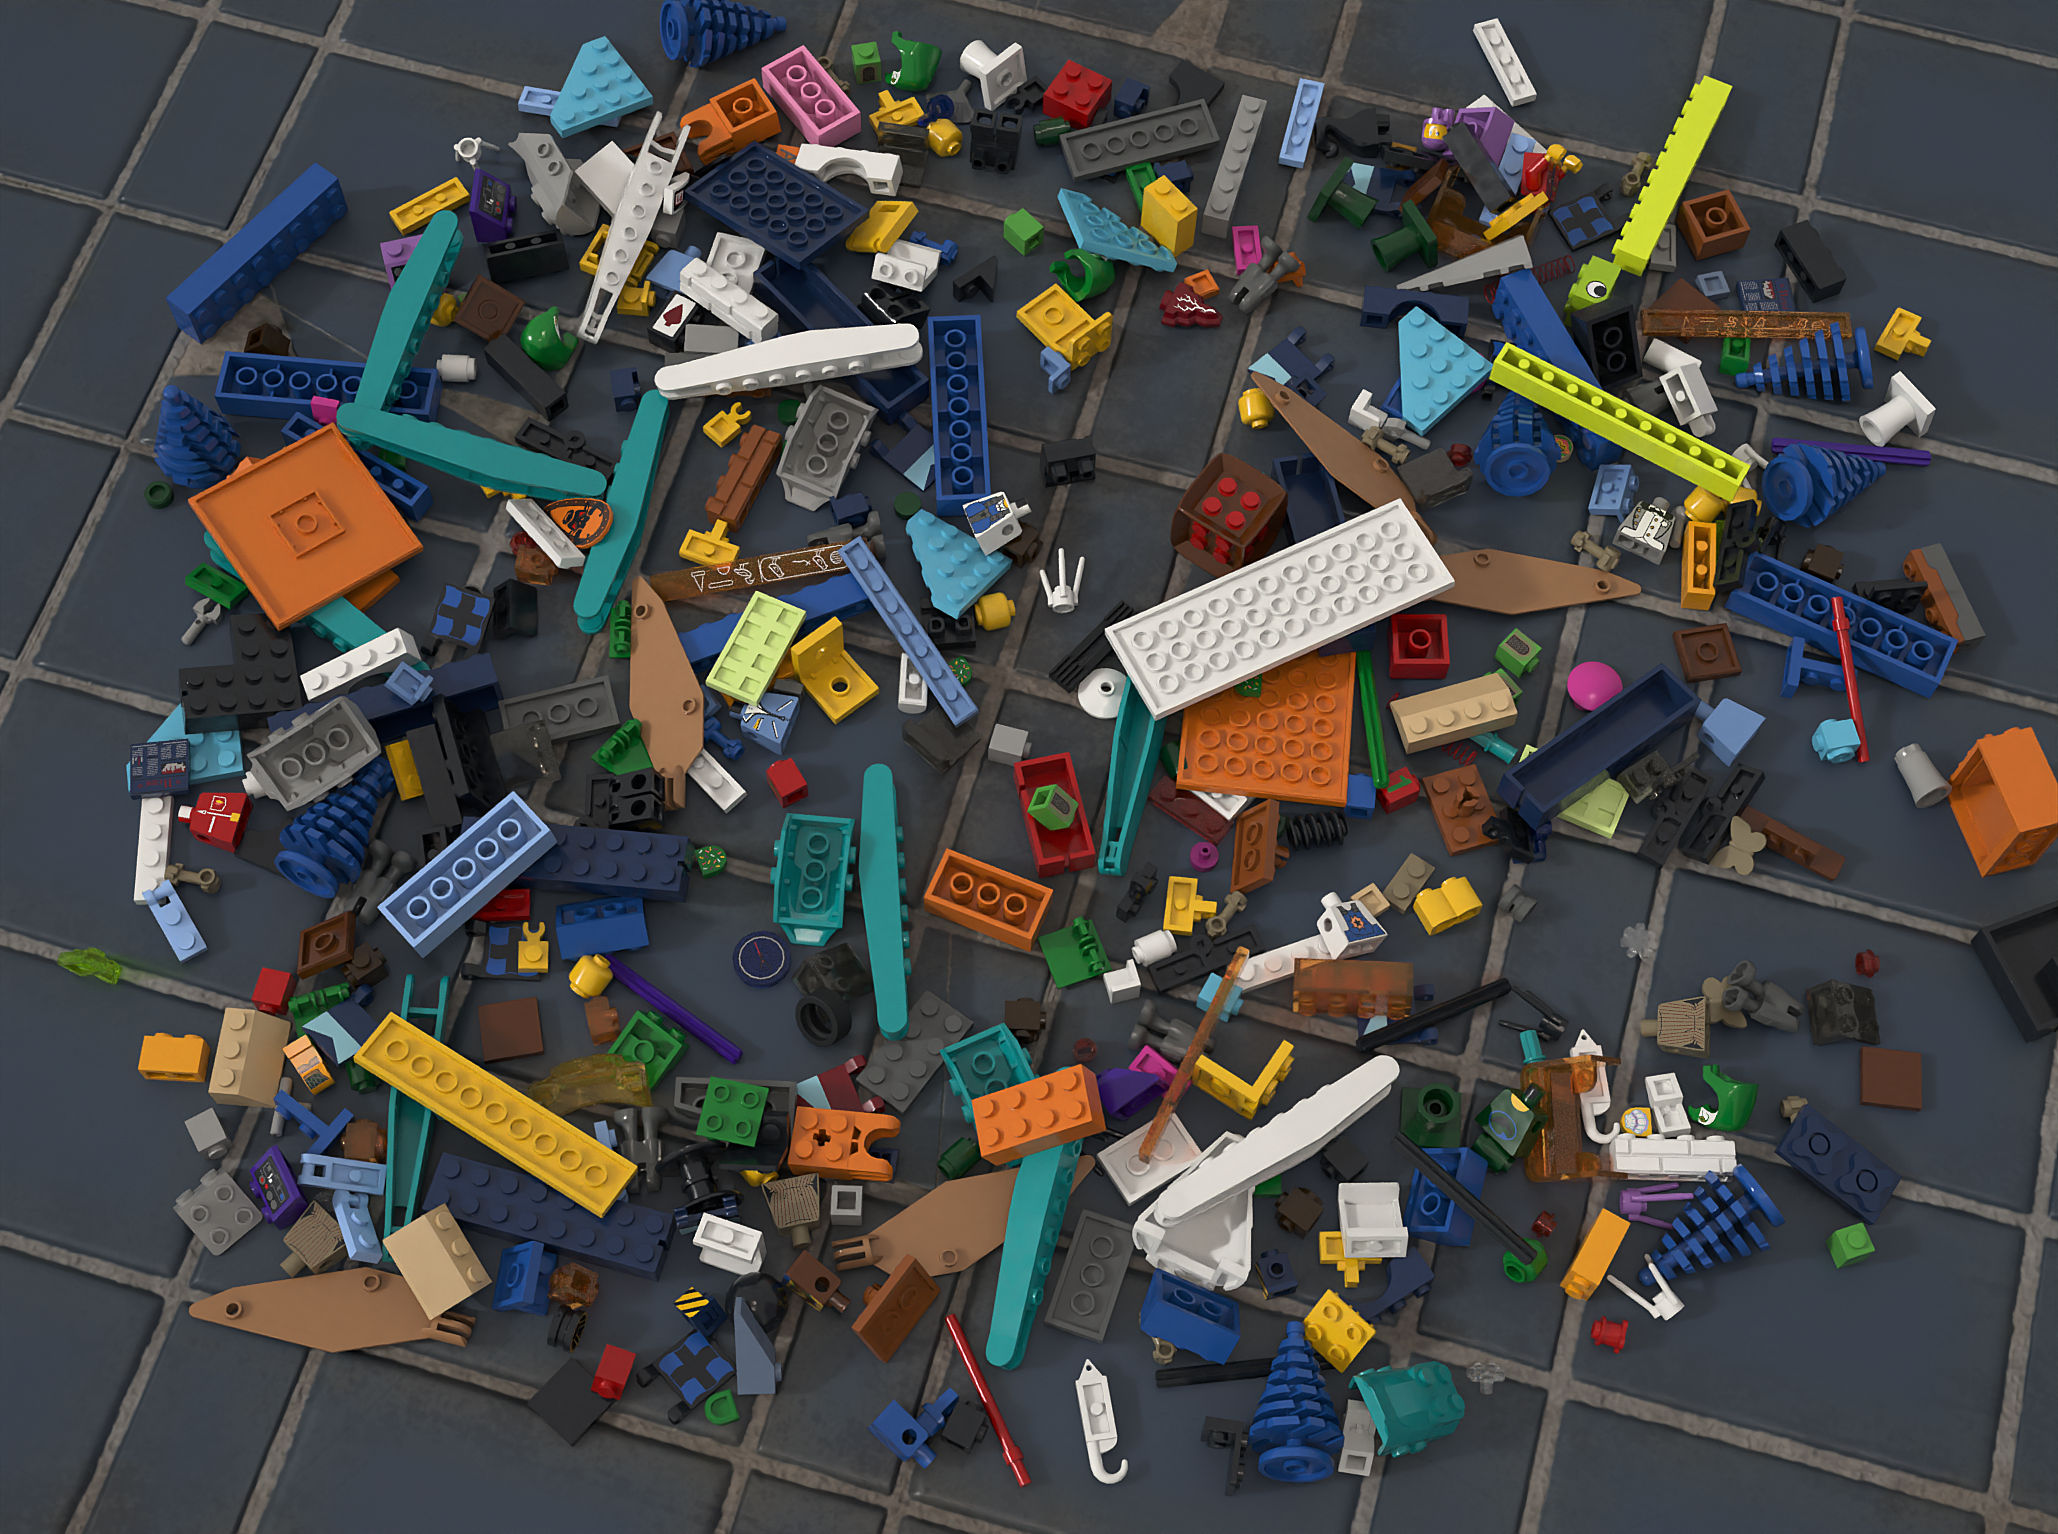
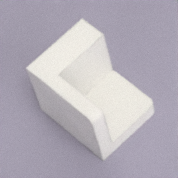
M1363 389L1351 408L1348 423L1364 431L1366 429L1369 430L1371 426H1377L1381 429L1387 420L1388 414L1371 406L1372 393Z
M1133 959L1127 960L1126 968L1104 973L1103 979L1111 1004L1139 997L1141 983Z

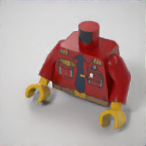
M1559 144L1551 145L1547 153L1524 152L1521 195L1526 197L1532 193L1535 197L1543 191L1549 199L1546 202H1554L1558 182L1566 176L1565 173L1568 170L1574 174L1579 172L1583 163L1576 156L1568 155L1562 166L1560 161L1567 153V150ZM1545 203L1530 214L1543 215Z

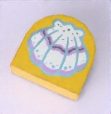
M1635 1107L1625 1111L1620 1119L1621 1131L1634 1134L1636 1138L1647 1139V1136L1652 1135L1650 1108Z

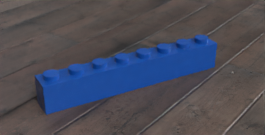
M852 573L834 576L828 579L827 582L816 586L809 585L799 592L791 595H781L777 598L780 601L806 611V618L796 637L815 631L835 616L839 621L875 609ZM744 612L739 614L732 613L714 623H704L692 631L677 633L695 674L714 667Z

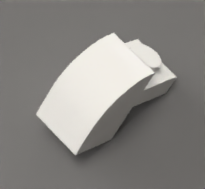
M1348 1399L1341 1425L1345 1440L1343 1448H1340L1338 1453V1472L1369 1476L1374 1456L1376 1426L1365 1402Z

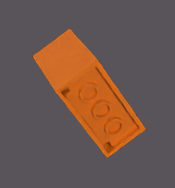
M2014 727L2006 730L2003 734L1996 736L1986 734L1984 738L1976 740L1973 748L1967 752V756L1958 764V768L1950 775V779L1947 781L1952 786V791L1947 796V799L1980 874L1984 878L2035 865L2058 838V783L2032 727L2024 729Z

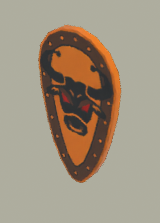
M592 498L564 499L551 503L543 509L544 513L578 549L592 547L601 541L613 522L611 506L602 500Z

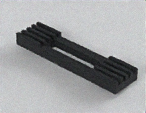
M1121 600L1104 617V620L1049 672V678L1070 694L1114 649L1108 641L1084 666H1080L1077 660L1105 633V628L1135 616L1138 612H1134L1132 607L1129 608V605L1124 604V601Z

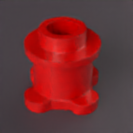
M1602 1316L1600 1321L1594 1320L1590 1337L1595 1339L1596 1346L1603 1344L1614 1347L1613 1353L1618 1354L1620 1349H1623L1628 1320L1623 1319L1620 1324L1606 1320V1316Z

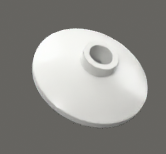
M1110 668L1092 671L1080 683L1078 688V699L1082 708L1091 716L1099 719L1116 718L1127 677L1121 672ZM1109 687L1111 688V690L1109 692H1104L1101 688Z

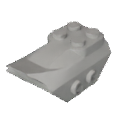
M519 133L517 140L509 142L508 145L525 161L527 173L533 185L531 187L533 192L531 198L544 210L541 213L543 218L550 225L555 224L557 229L560 228L564 236L568 234L573 237L574 235H582L595 230L601 205L583 185L577 188L571 181L574 171L584 164L582 160L565 159L550 134Z
M819 385L810 394L806 404H800L796 413L798 420L795 426H789L785 435L787 443L776 472L782 480L785 499L812 512L829 501V497L835 496L836 499L850 468L855 469L859 462L861 454L858 452L861 446L866 447L872 433L869 429L879 409Z
M340 696L309 716L306 712L302 713L291 721L293 726L287 730H284L283 727L275 730L267 736L269 738L268 742L253 750L247 756L253 763L250 772L268 797L279 800L284 808L289 811L311 800L315 803L321 801L329 795L328 790L335 785L341 788L353 780L351 775L381 753V746L375 730L358 706L347 697Z

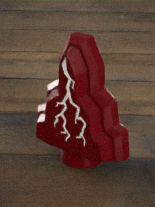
M1180 282L1174 292L1166 290L1159 310L1165 311L1161 324L1170 327L1177 325L1189 327L1194 324L1203 327H1219L1223 320V316L1214 307L1205 304L1203 297L1195 293L1193 287L1184 282Z

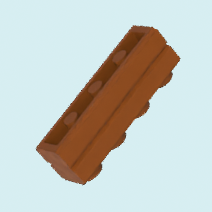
M755 424L752 425L749 433H743L739 444L741 447L737 454L733 453L728 463L729 470L726 475L722 474L717 483V493L714 497L710 496L706 502L705 511L707 512L710 524L715 525L717 519L728 523L729 531L739 532L782 451L783 440L779 433L771 430L767 431L765 428Z

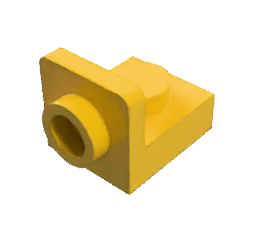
M645 281L644 288L623 286L618 298L617 313L649 317L650 308L655 307L656 291H652L651 281Z

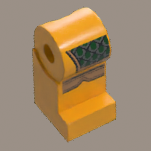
M306 1034L282 1049L314 1095L336 1083L324 1059Z

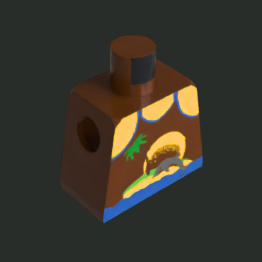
M805 1249L785 1273L781 1284L818 1311H821L827 1305L840 1316L851 1302V1300L837 1290L842 1281ZM815 1285L824 1286L826 1292L817 1291Z

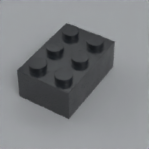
M1614 296L1570 313L1574 343L1603 391H1608L1643 377L1632 303Z

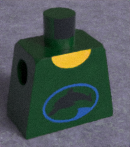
M1531 1082L1525 1091L1506 1088L1474 1120L1512 1157L1527 1158L1548 1120V1114L1538 1106L1546 1092L1534 1082Z

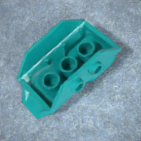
M793 813L786 814L781 830L780 840H775L774 857H778L777 867H772L770 884H774L773 922L783 928L791 944L823 947L830 936L836 930L842 928L847 891H852L853 874H849L850 864H855L857 847L852 846L855 819Z
M1001 1023L939 1050L952 1077L949 1080L951 1090L955 1097L960 1095L964 1106L961 1107L963 1116L968 1124L973 1123L975 1129L973 1099L1040 1077L1038 1074L1033 1075L1029 1066L1032 1064V1060L1028 1050L1025 1047L1021 1049L1017 1039L1005 1023ZM1024 1157L1007 1162L1006 1164L1010 1168L1022 1164Z
M1437 1361L1392 1369L1391 1365L1377 1371L1374 1368L1368 1369L1353 1376L1348 1385L1349 1390H1360L1383 1443L1377 1451L1379 1456L1392 1454L1393 1458H1397L1408 1452L1410 1454L1418 1453L1427 1448V1443L1452 1434L1458 1426L1460 1419L1464 1416L1465 1403L1453 1384L1451 1372L1447 1366Z

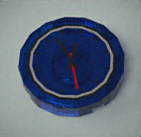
M767 931L752 932L743 937L735 947L733 953L734 970L737 976L750 987L760 989L772 987L778 984V981L789 972L791 965L789 947L784 939L775 933Z

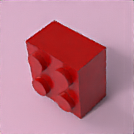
M1068 59L1043 94V114L1052 118L1063 116L1064 121L1068 120L1070 127L1076 130L1089 128L1097 110L1100 107L1105 109L1111 100L1112 80Z
M1392 614L1387 627L1390 678L1445 679L1450 665L1446 614Z

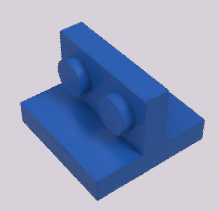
M530 1241L502 1249L491 1309L500 1312L516 1309L538 1316L547 1315L558 1255L543 1251L544 1244L537 1241Z

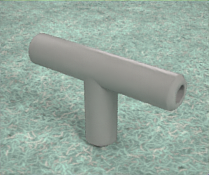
M289 1077L281 1078L279 1091L282 1089L290 1095L293 1080ZM298 1102L312 1113L311 1103ZM274 1111L270 1134L280 1137L283 1134L285 1119L276 1111Z

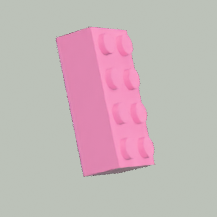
M804 45L761 68L763 88L811 145L818 144L834 147L861 132V112Z

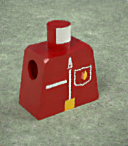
M202 793L199 796L196 807L185 805L180 807L178 820L179 822L190 824L189 830L197 841L234 853L244 837L253 804L247 793Z

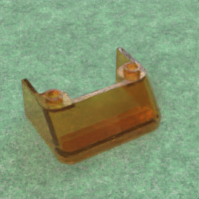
M1455 163L1447 169L1426 221L1437 237L1438 250L1462 259L1517 235L1524 236L1528 251L1530 250L1551 203L1546 201L1538 208L1532 223L1528 221L1517 222L1511 228L1509 235L1501 233L1488 241L1483 232L1490 227L1463 216L1466 208V199L1461 192L1452 189L1461 166L1459 163ZM1518 270L1510 271L1509 273H1505V274H1497V275L1500 276V277H1504V276H1506V275L1515 273V272H1517Z
M1590 1054L1533 1062L1523 1067L1520 1074L1521 1090L1525 1091L1531 1082L1542 1087L1546 1094L1538 1103V1106L1548 1114V1120L1531 1153L1527 1158H1524L1525 1172L1531 1181L1539 1183H1580L1628 1179V1173L1604 1171L1602 1161L1597 1154L1582 1152L1579 1094L1588 1093L1594 1089L1597 1083V1067L1620 1065L1621 1058Z

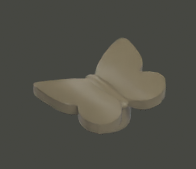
M1734 816L1731 820L1730 829L1732 840L1729 841L1728 846L1715 854L1710 863L1725 869L1735 866L1739 874L1747 875L1754 870L1755 860L1753 855L1755 852L1764 849L1767 845V837L1762 832L1753 833L1749 823L1739 816Z
M1729 976L1725 977L1721 983L1713 977H1708L1703 982L1701 989L1703 995L1709 999L1711 1004L1710 1024L1722 1021L1729 1027L1745 1029L1747 1022L1740 1010L1732 1012L1722 1004L1723 992L1731 987L1727 983Z

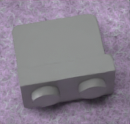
M222 1167L218 1171L212 1169L200 1179L202 1184L194 1191L188 1189L175 1200L177 1205L173 1207L210 1252L216 1256L222 1254L262 1220V1213Z

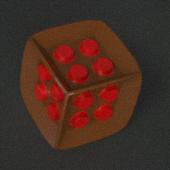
M1219 453L1205 466L1181 498L1172 518L1171 544L1184 558L1216 578H1221L1255 563L1265 556L1284 524L1288 508V494L1276 481L1246 462L1232 455Z

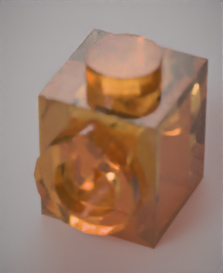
M359 1119L356 1123H347L346 1133L341 1135V1150L344 1151V1159L380 1164V1159L387 1156V1129H381L378 1123H374L373 1120Z
M571 1262L556 1269L551 1274L548 1282L550 1290L547 1298L560 1304L569 1305L572 1309L580 1306L589 1307L599 1290V1283L597 1282L599 1274Z

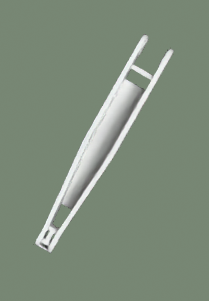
M659 111L656 112L610 225L584 316L576 334V337L595 345L651 231L664 198V187L669 185L691 128L687 124L682 128L675 150L660 146L652 140L662 119V113ZM647 151H650V152H652V153H654V154H656V155H658V156H660V157H657V156H655V155H653V154H651V153H649V152H647ZM600 288L613 293L602 315H598L593 311Z
M911 324L810 330L774 338L690 362L663 367L657 371L655 383L659 393L668 398V400L713 394L728 395L736 391H753L760 388L792 385L909 366L921 360L923 349L919 343V332Z
M1387 1055L1377 1056L1333 1084L1323 1086L1309 1099H1302L1288 1112L1276 1115L1264 1127L1255 1128L1241 1142L1231 1143L1218 1157L1214 1158L1211 1156L1205 1159L1199 1165L1198 1170L1160 1194L1154 1209L1156 1221L1164 1227L1173 1228L1189 1218L1312 1157L1328 1142L1340 1135L1389 1095L1391 1083L1397 1079L1400 1072L1398 1063Z

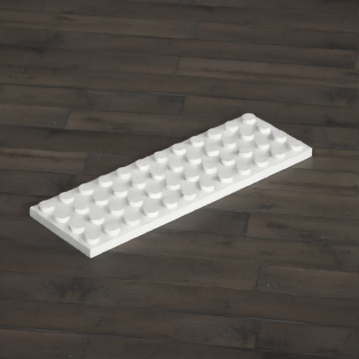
M1399 498L1105 628V635L1156 721L1453 588L1455 580Z

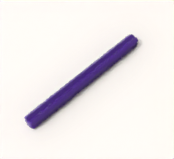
M1776 437L1771 441V451L1777 454H1785L1782 449L1789 444L1798 445L1797 442L1810 446L1816 445L1825 449L1830 448L1844 452L1846 456L1851 454L1859 455L1860 457L1871 459L1873 462L1880 461L1883 463L1926 467L1929 466L1931 461L1930 452L1925 450Z
M607 954L604 957L610 962L608 968L612 971L614 978L732 1064H736L741 1059L743 1051L614 956Z

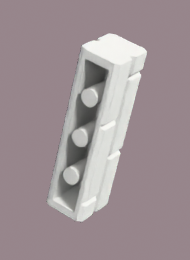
M698 257L694 258L680 272V291L707 310H711L714 315L748 339H752V342L755 344L770 340L778 332L779 314Z
M1624 1133L1614 1138L1609 1146L1611 1178L1613 1180L1706 1182L1704 1177L1710 1170L1720 1179V1182H1732L1734 1179L1733 1169L1737 1166L1735 1142L1725 1141L1723 1136H1709L1706 1140H1695L1693 1135H1681L1677 1139H1665V1135L1652 1134L1647 1136V1139L1636 1138L1634 1134Z

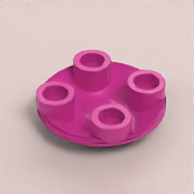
M1585 662L1578 665L1572 670L1567 681L1569 695L1574 701L1575 707L1581 711H1593L1623 690L1622 681L1616 671L1600 662Z

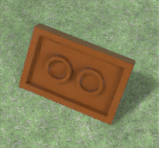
M1475 764L1422 778L1421 785L1450 857L1500 843L1498 839L1492 840L1482 834L1481 825L1490 816L1496 818L1497 816Z
M1268 799L1237 815L1230 887L1231 894L1234 891H1238L1244 895L1272 882L1275 868L1281 869L1286 865L1287 862L1281 860L1280 856L1289 859V849L1278 845L1277 842L1280 802Z
M906 1254L883 1286L873 1283V1287L869 1285L863 1294V1303L867 1307L851 1327L872 1353L884 1363L888 1362L941 1291L917 1259L909 1254Z

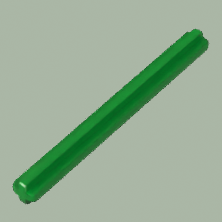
M1362 650L1356 652V666L1373 784L1376 789H1386L1389 786L1390 779L1371 652L1369 650Z

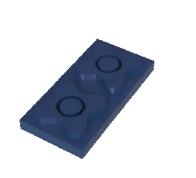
M1809 1104L1801 1107L1774 1153L1868 1225H1873L1902 1178L1897 1172Z

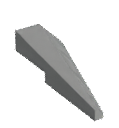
M1517 235L1396 285L1397 289L1422 292L1443 285L1445 287L1497 274H1505L1522 268L1528 269L1532 268L1533 265L1524 236Z

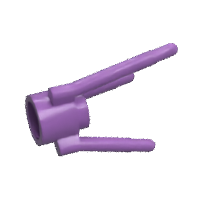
M1676 1182L1643 1188H1627V1190L1620 1191V1213L1628 1214V1221H1640L1673 1230L1672 1224L1640 1215V1213L1646 1212L1648 1201L1693 1199L1694 1194L1646 1195L1648 1193L1676 1189L1679 1187V1184Z

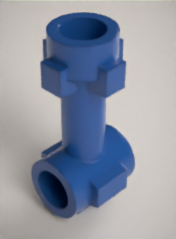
M914 231L909 242L942 251L940 264L949 266L951 261H955L959 248L955 242L945 240L943 245L927 239V233L923 231L920 233Z
M710 716L707 720L704 719V743L712 739L724 749L723 755L726 758L730 757L734 761L738 760L745 751L742 742L738 738L730 740L720 732L722 726L715 717Z

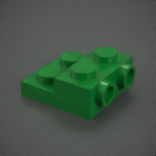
M651 1009L648 1013L637 1010L604 1056L606 1061L650 1094L653 1093L668 1070L675 1068L690 1047V1045L684 1042L687 1038L684 1033L675 1027L669 1030L662 1024L664 1018Z

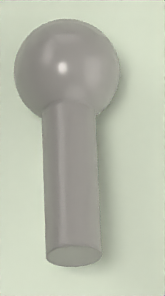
M1677 506L1671 512L1675 516L1669 542L1672 548L1680 547L1684 526H1687L1688 522L1691 521L1685 514V506Z

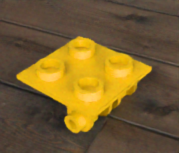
M1328 1289L1302 1322L1305 1325V1336L1303 1339L1305 1341L1308 1340L1317 1352L1338 1371L1343 1373L1365 1344L1377 1332L1373 1328V1324H1368L1359 1316L1360 1313L1358 1311L1355 1312L1352 1309V1305L1348 1306L1338 1297L1339 1294L1337 1292L1334 1293Z

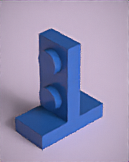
M1794 636L1787 648L1780 696L1791 699L1799 686V681L1807 685L1830 687L1835 691H1846L1842 666L1803 658L1805 638ZM1855 669L1856 678L1858 669Z
M282 1089L273 1098L275 1105H277L275 1111L287 1121L291 1118L301 1124L298 1129L308 1138L313 1139L315 1136L318 1138L305 1154L325 1156L355 1121L354 1115L344 1108L328 1126Z

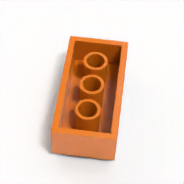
M946 848L925 893L924 911L1031 952L1053 903V889Z
M1082 1064L972 1100L981 1157L996 1166L1106 1131L1096 1075Z

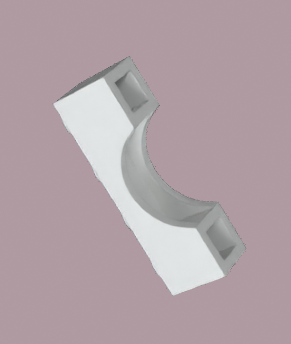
M802 143L795 162L796 166L824 183L841 174H856L868 182L871 193L896 196L903 175V168L900 156L875 153L866 150H851L842 147H827L818 144Z
M396 628L300 677L308 700L319 703L330 700L335 695H347L349 689L355 683L366 677L384 672H394L402 661L412 666L422 660L413 636L400 628Z

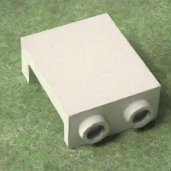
M611 141L575 170L571 181L577 188L582 185L610 214L612 223L635 165Z
M897 239L887 254H876L872 279L922 292L937 276L942 251Z
M1399 1183L1339 1184L1337 1209L1345 1258L1406 1257L1408 1231L1407 1227H1403L1398 1200Z
M707 1213L703 1214L693 1239L694 1245L703 1247L699 1257L701 1262L742 1276L750 1272H759L767 1253L762 1232Z

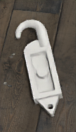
M1582 1029L1575 1047H1572L1570 1050L1579 1107H1581L1584 1129L1587 1135L1597 1143L1607 1144L1612 1142L1614 1138H1617L1620 1132V1125L1617 1122L1614 1123L1613 1131L1607 1135L1599 1133L1596 1128L1594 1116L1605 1113L1610 1107L1611 1100L1601 1045H1596L1585 1030Z
M1087 1359L1079 1380H1076L1075 1385L1090 1466L1094 1476L1099 1481L1106 1484H1114L1126 1476L1128 1461L1126 1459L1122 1460L1121 1468L1115 1474H1109L1104 1470L1101 1454L1114 1448L1117 1443V1432L1107 1377L1102 1376ZM1086 1367H1091L1092 1370L1088 1371Z

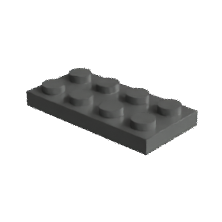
M608 675L498 701L510 755L621 728Z
M926 990L909 1011V1032L898 1041L887 1039L858 1075L856 1083L875 1097L880 1096L886 1105L904 1116L945 1064L939 1050L962 1041L973 1028L974 1022Z
M1082 1209L1044 1320V1325L1102 1344L1135 1246L1132 1236L1134 1225Z

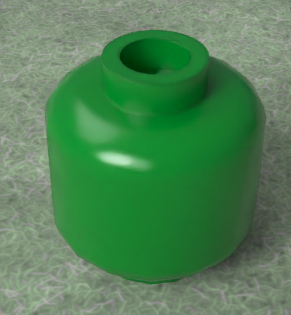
M1522 1238L1537 1251L1536 1258L1529 1265H1524L1507 1250L1503 1255L1502 1261L1504 1271L1511 1280L1518 1283H1531L1546 1268L1548 1257L1544 1246L1539 1241Z

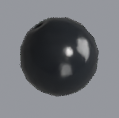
M750 1272L736 1279L726 1293L725 1312L734 1328L736 1297L744 1299L765 1334L776 1330L787 1314V1294L781 1282L767 1273Z

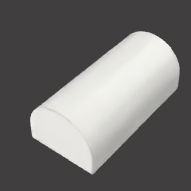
M1655 338L1643 359L1644 362L1666 373L1680 366L1696 362L1700 368L1702 363L1700 360Z
M902 653L898 708L905 713H921L927 707L928 685L908 655Z

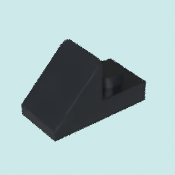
M995 255L953 281V296L959 303L966 298L975 296L979 290L993 302L998 273V258Z

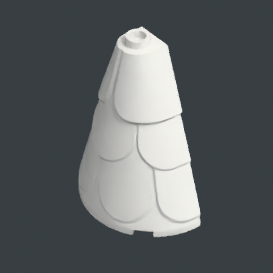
M1226 1131L1194 1159L1190 1168L1170 1184L1168 1188L1198 1170L1199 1165L1205 1159L1211 1156L1214 1158L1218 1157L1228 1145L1233 1142L1239 1143L1245 1138ZM1255 1186L1189 1218L1173 1228L1164 1227L1156 1221L1154 1209L1158 1201L1157 1199L1138 1217L1132 1231L1133 1241L1137 1249L1143 1248L1147 1253L1146 1260L1155 1268L1162 1269L1211 1291L1214 1290L1215 1286H1224L1223 1288L1226 1291L1236 1289L1244 1284L1251 1270L1252 1195L1255 1191Z

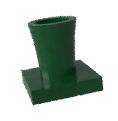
M1345 156L1320 191L1306 218L1315 223L1325 208L1329 206L1346 218L1359 231L1379 200L1360 192L1344 182L1354 163L1353 160Z
M1412 200L1402 204L1403 228L1370 241L1373 253L1385 272L1390 271L1397 264L1416 252L1419 253L1429 269L1438 265L1437 237Z
M1442 1083L1428 1084L1423 1089L1402 1087L1399 1132L1407 1135L1420 1148L1460 1147L1462 1093L1455 1092L1452 1088Z

